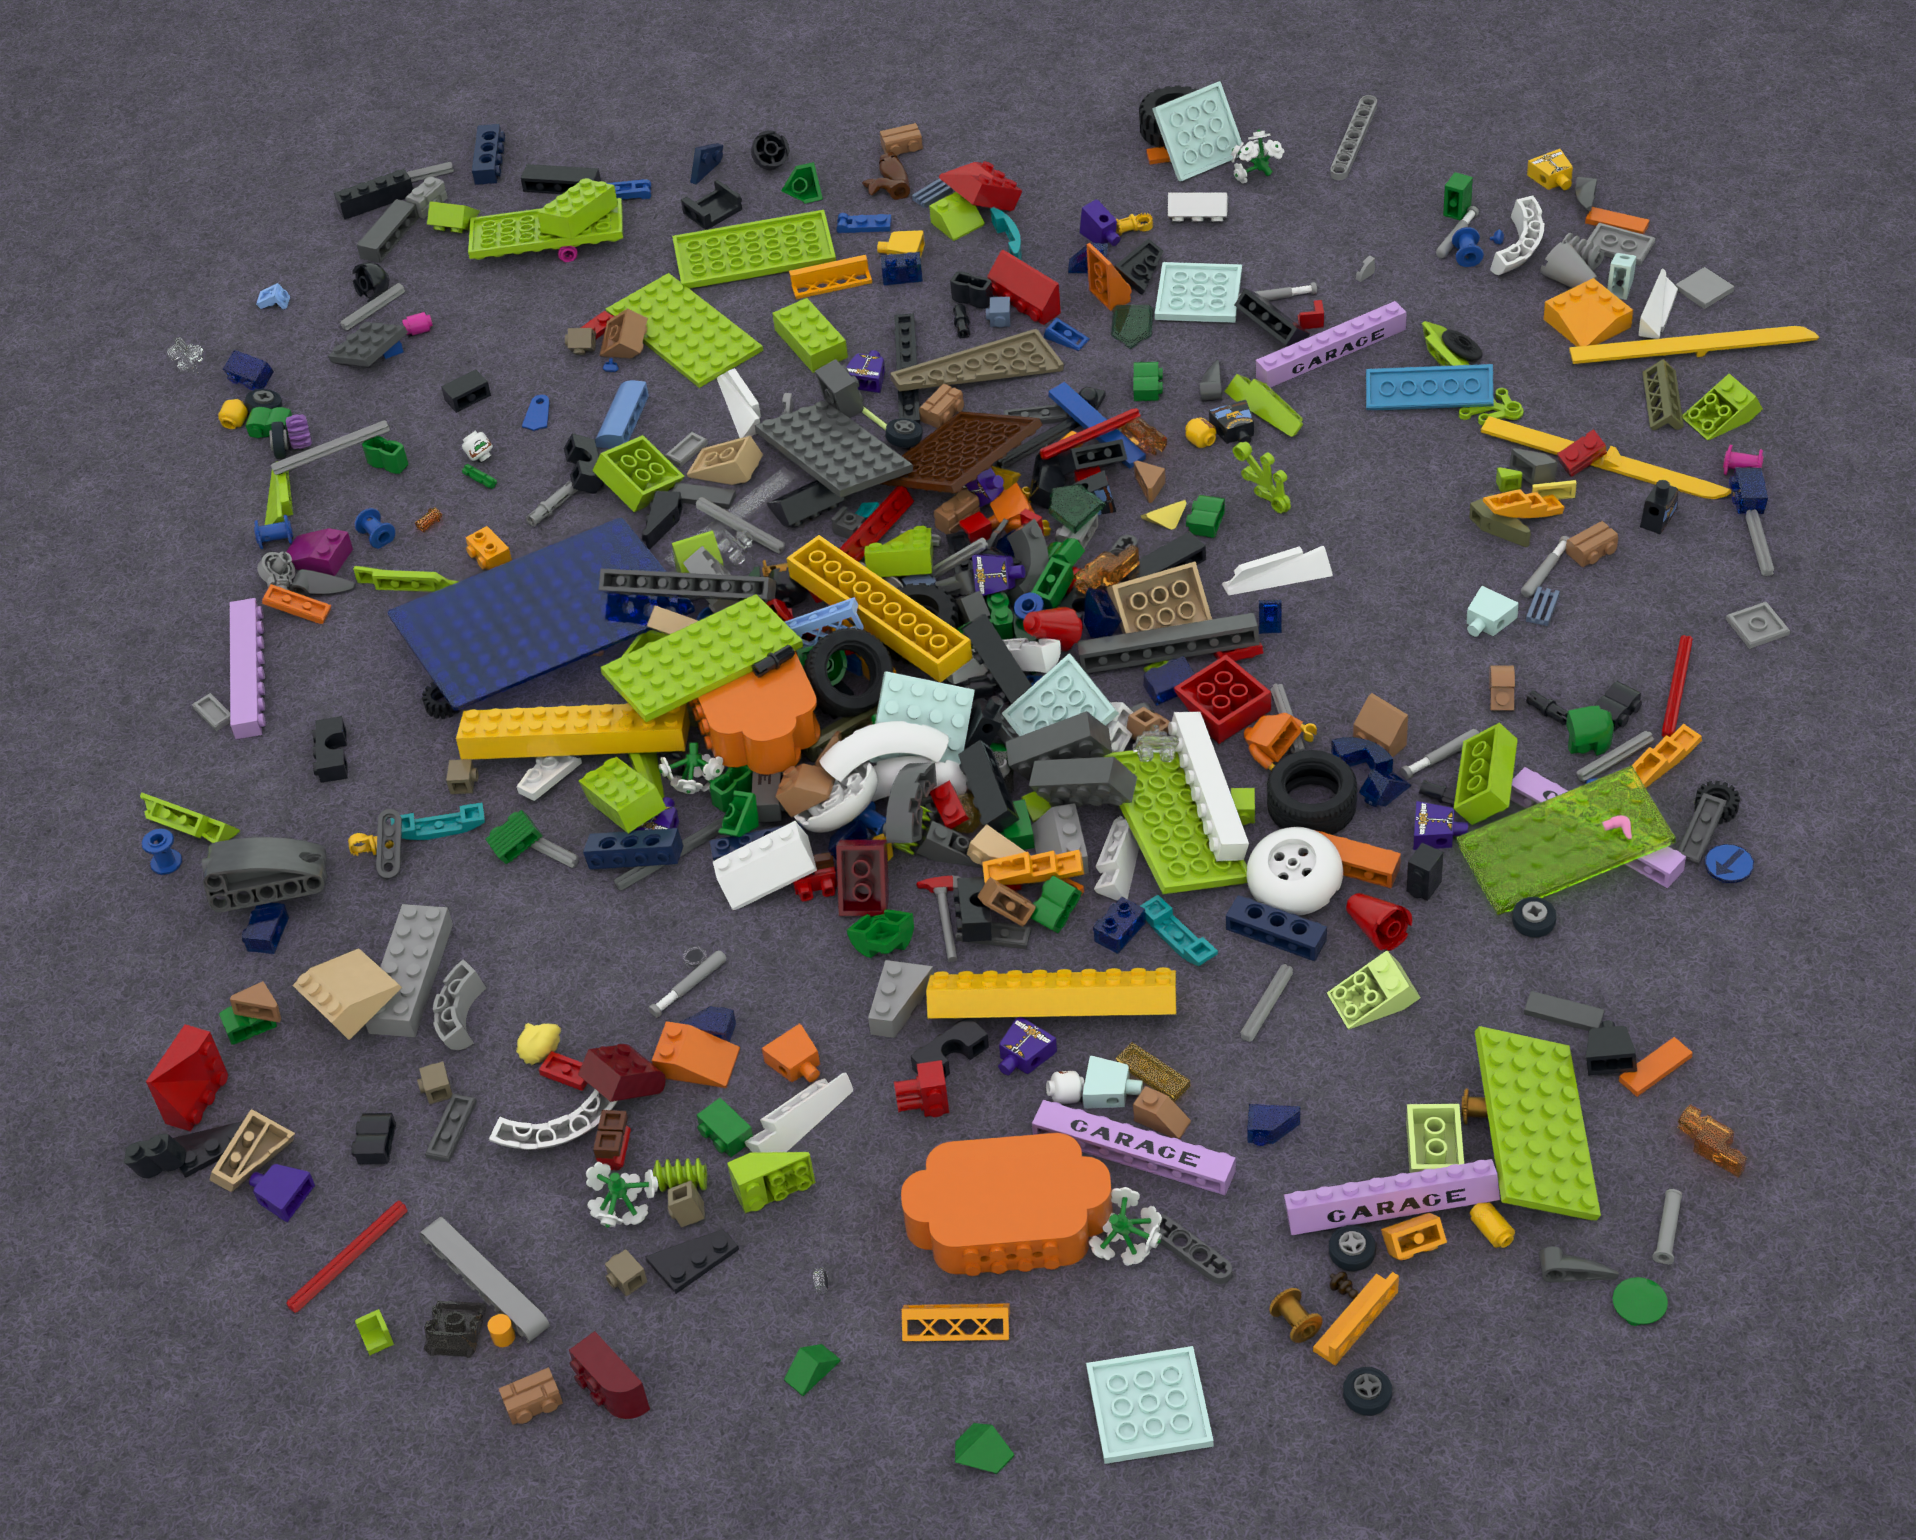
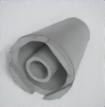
M1564 240V244L1560 242L1551 250L1545 258L1548 261L1546 266L1542 265L1540 270L1544 276L1571 288L1592 278L1598 279L1578 252L1566 240Z

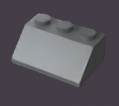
M1076 804L1050 808L1031 825L1036 854L1054 851L1057 855L1080 850L1084 874L1089 873L1088 855Z

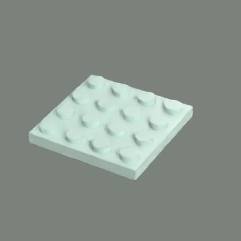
M1220 81L1152 108L1179 181L1233 160L1231 155L1232 148H1235L1236 145L1240 146L1242 143Z
M1163 262L1155 309V320L1236 323L1237 307L1234 304L1238 299L1242 265Z
M1069 653L1002 712V715L1016 733L1022 736L1086 711L1106 726L1119 713Z
M884 672L875 724L905 721L910 724L921 726L923 724L947 734L949 738L947 748L939 762L946 763V760L961 764L958 754L964 751L975 690ZM890 753L877 756L868 761L870 763L877 764L878 761L885 759L921 755L911 753Z
M1193 1346L1086 1363L1105 1464L1214 1447Z

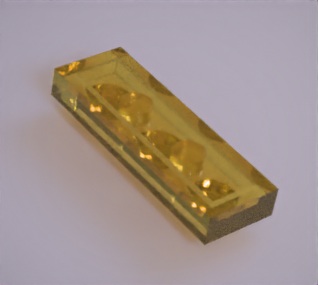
M1133 1042L1116 1057V1062L1129 1066L1131 1074L1158 1092L1169 1096L1173 1102L1190 1087L1189 1079Z

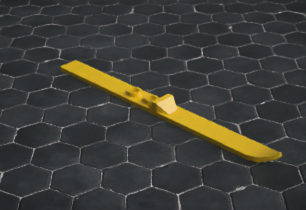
M1787 326L1569 347V352L1573 364L1694 352L1697 357H1703L1708 351L1818 340L1819 336L1805 327Z
M1488 416L1481 428V433L1555 455L1574 443L1571 440ZM1610 446L1607 454L1590 464L1594 467L1655 485L1659 480H1666L1671 486L1676 487L1678 491L1702 498L1718 499L1731 494V489L1621 456L1616 447Z

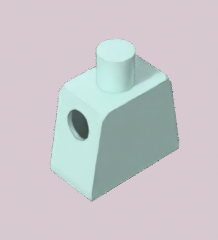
M1616 253L1611 262L1607 289L1619 299L1627 300L1634 279L1636 256ZM1619 280L1624 281L1622 286H1618L1616 282Z
M1481 586L1467 610V624H1469L1467 630L1469 634L1477 637L1483 631L1492 636L1496 635L1518 617L1519 603Z
M1090 1056L1083 1090L1084 1108L1125 1107L1127 1094L1140 1095L1143 1089V1081L1130 1079L1129 1066L1127 1064Z

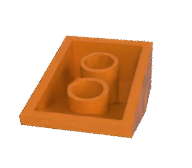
M1091 243L1086 244L1089 291L1110 311L1131 302L1130 294L1132 291L1129 284L1126 283L1112 263Z
M666 1021L652 1058V1064L664 1073L666 1079L727 1088L740 1047L691 1025Z

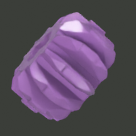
M303 414L287 417L286 426L291 447L293 449H303L310 446L312 442L306 417Z

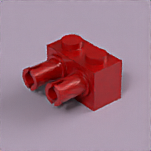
M942 1060L917 1064L918 1076H916V1079L894 1082L898 1113L920 1108L921 1111L924 1110L925 1117H940L943 1114L949 1113Z

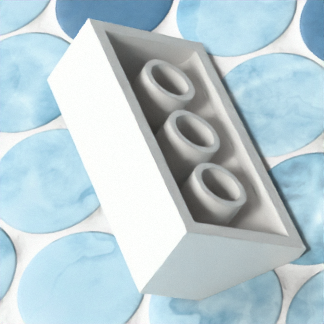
M796 821L713 861L716 878L733 910L740 909L817 871L808 835Z

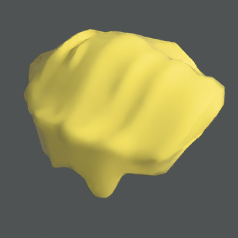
M527 1023L517 1040L516 1052L519 1054V1057L524 1060L525 1064L530 1063L531 1065L545 1060L551 1051L557 1050L560 1042L559 1034L561 1033V1028L556 1024L534 1026Z

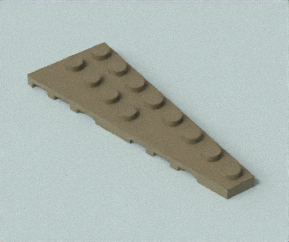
M1033 329L891 372L890 379L898 391L938 387L943 384L954 385L1063 371L1064 364L1037 329Z

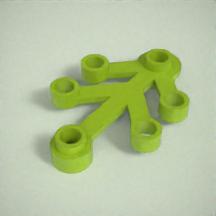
M1498 388L1495 391V397L1501 400L1503 404L1497 403L1493 397L1494 406L1463 407L1459 410V418L1468 420L1471 418V415L1482 413L1478 417V423L1483 426L1486 420L1482 419H1487L1488 416L1497 419L1517 420L1523 416L1524 410L1519 402L1511 401L1507 389ZM1491 410L1497 411V412L1490 413V414L1483 413V412H1487V411H1491Z
M1240 442L1234 446L1232 451L1236 459L1239 461L1246 460L1250 465L1241 471V475L1245 480L1258 484L1254 488V493L1261 498L1271 501V506L1277 513L1288 512L1291 509V502L1289 497L1285 495L1283 484L1287 481V475L1283 470H1278L1273 474V479L1276 482L1275 488L1271 472V465L1275 462L1272 454L1266 452L1260 457L1262 470L1251 455L1252 447L1249 443Z

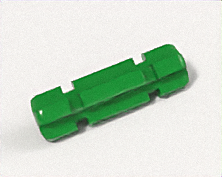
M469 464L464 465L462 469L464 475L491 489L497 484V480Z

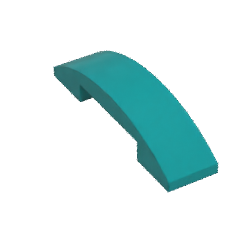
M995 207L990 208L991 222L997 234L1006 233L1010 241L1008 242L1009 253L1021 260V239L1017 226L1004 212Z
M483 803L460 806V812L426 818L415 819L414 813L400 815L402 818V839L430 840L461 834L485 823ZM391 818V825H393L395 820Z
M1159 895L1139 906L1140 912L1153 930L1186 961L1200 966L1218 954V950L1204 937L1198 939L1173 915V908Z

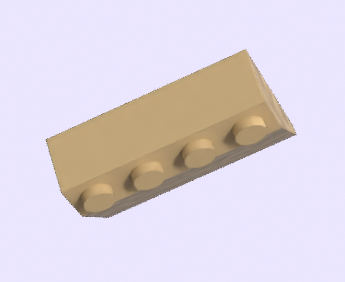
M1196 562L1107 587L1113 611L1123 634L1212 620Z
M360 949L310 968L293 984L348 1040L402 988Z

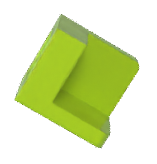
M379 1309L355 1320L369 1356L394 1345Z

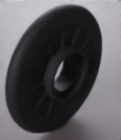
M1454 330L1443 332V342L1455 354L1468 360H1479L1482 357L1480 347L1468 336Z

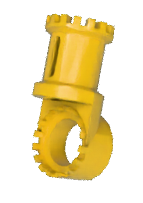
M1141 213L1136 216L1130 214L1129 217L1120 220L1116 219V233L1119 236L1131 230L1149 231L1153 228V218L1148 213Z
M356 833L349 837V850L354 856L355 854L358 856V853L373 852V855H377V836ZM388 841L385 845L386 848H392L394 842ZM356 843H365L362 846H354Z

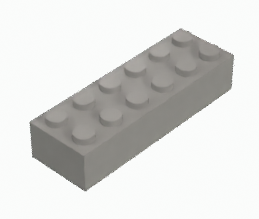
M402 904L380 967L402 988L366 1023L369 1034L416 1037L453 925L448 907Z

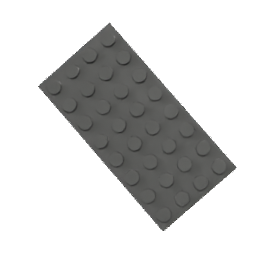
M819 401L815 405L802 407L798 411L785 413L780 417L764 420L762 423L755 425V432L840 498L913 472V465L827 401Z

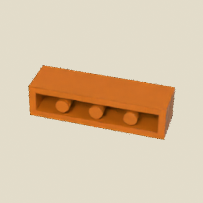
M1317 831L1326 836L1335 845L1342 860L1344 876L1392 888L1400 869L1401 853Z

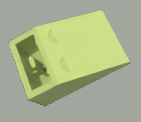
M1388 951L1382 953L1327 992L1348 1029L1402 1011L1421 998L1400 963Z

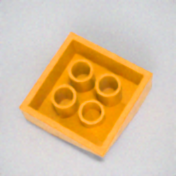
M1594 278L1545 301L1544 320L1576 347L1597 345L1630 329L1632 326L1633 309Z

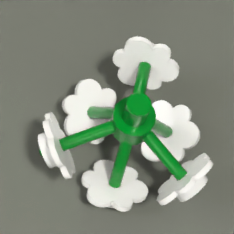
M1257 130V132H1253L1252 137H1248V140L1257 138L1258 140L1249 141L1245 146H1243L1244 143L1242 142L1240 146L1236 145L1235 148H1232V163H1234L1239 155L1241 160L1250 161L1254 164V166L1244 169L1242 164H1234L1235 178L1242 184L1247 183V173L1255 169L1262 170L1266 176H1269L1273 172L1268 166L1269 158L1273 156L1276 159L1282 158L1284 149L1281 147L1280 142L1268 140L1267 143H1264L1262 141V137L1270 136V133L1265 134V131Z
M698 742L689 743V754H686L685 759L668 765L666 758L661 757L662 764H659V772L662 776H667L671 781V786L677 791L686 794H694L699 792L700 789L703 792L707 790L710 792L709 786L711 782L720 776L724 770L722 757L711 758L709 754L703 756L701 753H698ZM686 764L683 775L673 777L671 769ZM703 775L708 780V783L705 786L701 783H696L693 780V776L700 778Z
M597 1162L594 1167L588 1168L586 1171V1177L588 1178L586 1181L587 1186L599 1191L604 1184H608L609 1192L605 1199L597 1197L596 1200H590L587 1204L591 1210L590 1214L594 1218L599 1219L601 1225L607 1228L615 1227L616 1224L621 1225L622 1223L625 1225H637L645 1219V1216L648 1214V1206L643 1204L639 1207H634L631 1202L637 1199V1193H640L642 1188L645 1189L647 1198L654 1197V1193L658 1189L657 1177L653 1176L651 1169L645 1172V1181L640 1182V1177L637 1174L629 1175L623 1173L620 1177L615 1172L609 1177L610 1166L601 1162ZM617 1199H623L630 1210L622 1216V1219L615 1216L614 1209Z
M1127 1187L1115 1188L1111 1191V1202L1118 1204L1121 1208L1120 1214L1111 1213L1107 1223L1103 1226V1231L1108 1233L1107 1238L1102 1241L1099 1237L1093 1236L1089 1241V1245L1092 1247L1091 1250L1094 1255L1110 1260V1258L1115 1256V1252L1110 1248L1109 1243L1116 1242L1120 1238L1125 1240L1128 1245L1126 1252L1121 1254L1123 1263L1127 1266L1138 1264L1150 1253L1152 1247L1156 1248L1161 1242L1162 1234L1159 1233L1162 1217L1159 1212H1156L1154 1206H1150L1141 1210V1219H1129L1125 1215L1126 1208H1129L1130 1205L1136 1206L1140 1194ZM1140 1224L1144 1231L1133 1227V1225ZM1132 1232L1148 1239L1146 1245L1145 1243L1133 1244L1128 1234Z

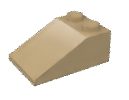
M751 436L702 448L689 469L687 476L689 478L730 485L743 484L751 479V475L759 465L763 454Z

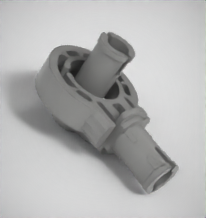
M269 552L258 563V573L267 582L268 588L272 584L290 590L292 579L295 576V567L291 562L292 557L289 553Z

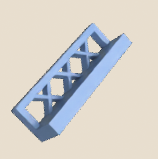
M855 597L785 621L800 638L802 634L807 632L816 635L815 640L810 642L802 639V648L814 646L823 637L828 635L821 632L824 626L828 625L836 628V630L849 628L841 625L844 619L852 617L856 625L850 627V629H864L856 613L858 603Z

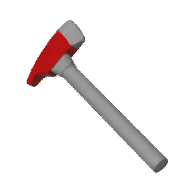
M953 875L929 878L916 883L917 888L927 889L936 895L948 962L958 960L946 897L947 891H953V888H957V878H961L960 876Z

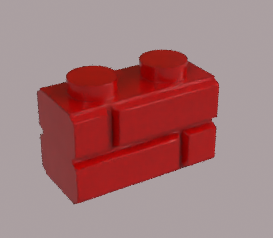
M1593 429L1585 437L1582 436L1557 453L1562 467L1570 477H1573L1607 454L1605 443Z

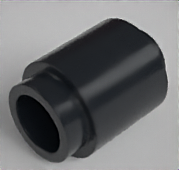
M986 675L968 678V681H963L964 688L975 690L973 700L993 696V691L997 690L996 683L991 684Z

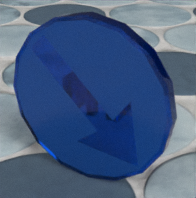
M1722 844L1708 851L1705 856V868L1716 880L1723 883H1738L1750 877L1754 870V860L1751 854L1744 848L1734 844Z

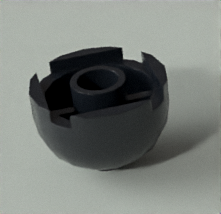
M773 130L759 133L751 147V156L754 162L760 168L766 170H774L782 166L790 152L786 138Z
M368 262L354 267L352 273H356V279L353 280L354 288L360 297L365 295L369 298L367 302L388 290L389 275L380 265ZM373 289L374 294L368 297L367 292Z
M788 567L786 571L779 572L780 568H777L769 573L768 577L776 580L775 599L783 601L787 607H793L805 601L809 595V591L789 576Z

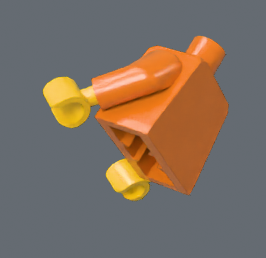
M1016 482L1007 490H1003L991 502L990 506L994 515L987 519L992 523V530L996 529L1005 518L1009 521L1004 530L1007 534H1011L1021 526L1020 513L1025 508L1035 513L1030 504L1031 501H1029V487L1021 489ZM1042 520L1044 536H1048L1051 533L1050 523L1047 520Z
M1288 713L1260 717L1253 727H1247L1244 731V738L1249 745L1248 750L1254 760L1266 770H1272L1275 766L1273 763L1280 761L1301 732H1303L1305 741L1312 742L1314 739L1313 734L1317 735L1316 726L1311 723L1303 725V721Z

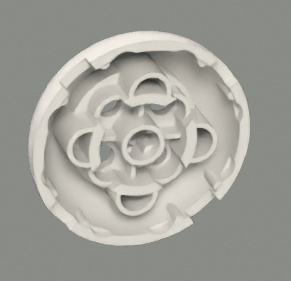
M869 761L860 764L842 782L837 779L835 780L829 799L795 815L794 818L803 828L816 833L833 831L851 822L867 808L875 796L878 786L875 769ZM857 772L864 773L866 775L865 779Z
M1289 827L1267 835L1256 845L1247 864V882L1250 892L1257 902L1300 916L1315 912L1330 902L1329 899L1341 886L1343 864L1335 845L1326 836L1304 827ZM1310 870L1311 872L1305 876L1304 871ZM1281 875H1286L1287 880L1281 879L1279 877Z

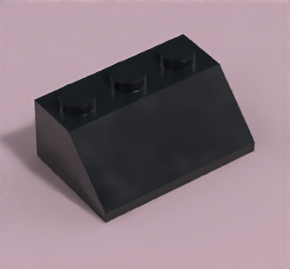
M815 480L767 502V505L783 526H791L793 528L803 523L802 520L807 517L813 519L820 516V511L826 508L830 511L839 507V502L845 499L844 497L840 498L818 480Z

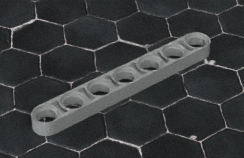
M1366 95L1360 99L1331 165L1330 176L1332 179L1344 180L1347 178L1377 109L1376 97Z

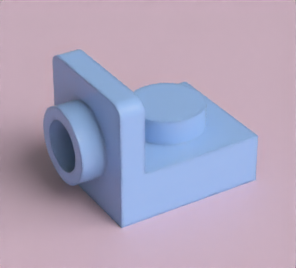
M277 283L260 291L256 304L260 309L277 303L282 309H286L290 295Z

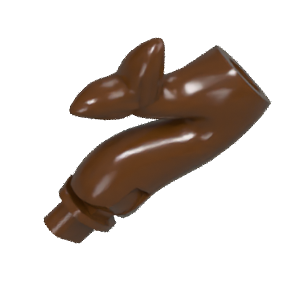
M893 152L881 155L879 170L884 178L864 180L862 182L863 186L868 188L871 196L880 189H884L894 200L908 197L910 194L909 179L897 155Z

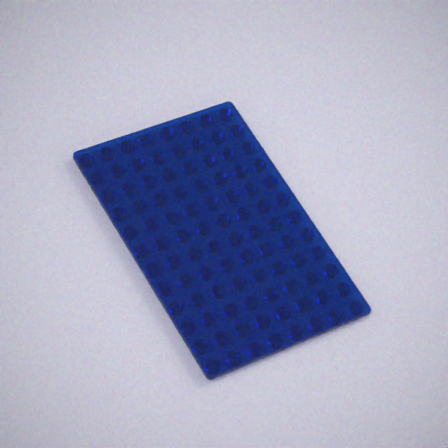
M617 518L390 609L387 613L452 709L460 710L652 630V628L647 627V623L654 606L683 616L695 612V606L689 598L607 594L599 591L601 568L667 572L623 518Z

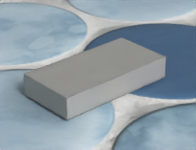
M691 432L672 448L665 457L670 462L682 467L704 448L708 441Z
M211 693L192 704L193 709L216 731L230 723V712Z

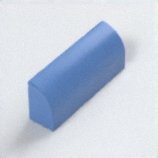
M630 380L623 382L619 386L595 439L596 447L612 449L629 441L649 396L646 382Z

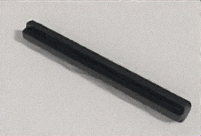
M1070 417L1008 452L1004 458L997 460V465L1005 469L1044 447L1045 444L1053 442L1081 425Z

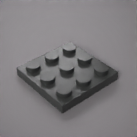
M365 322L360 325V329L350 334L346 341L336 346L333 352L328 355V358L333 363L369 367L404 337L408 331L405 326Z

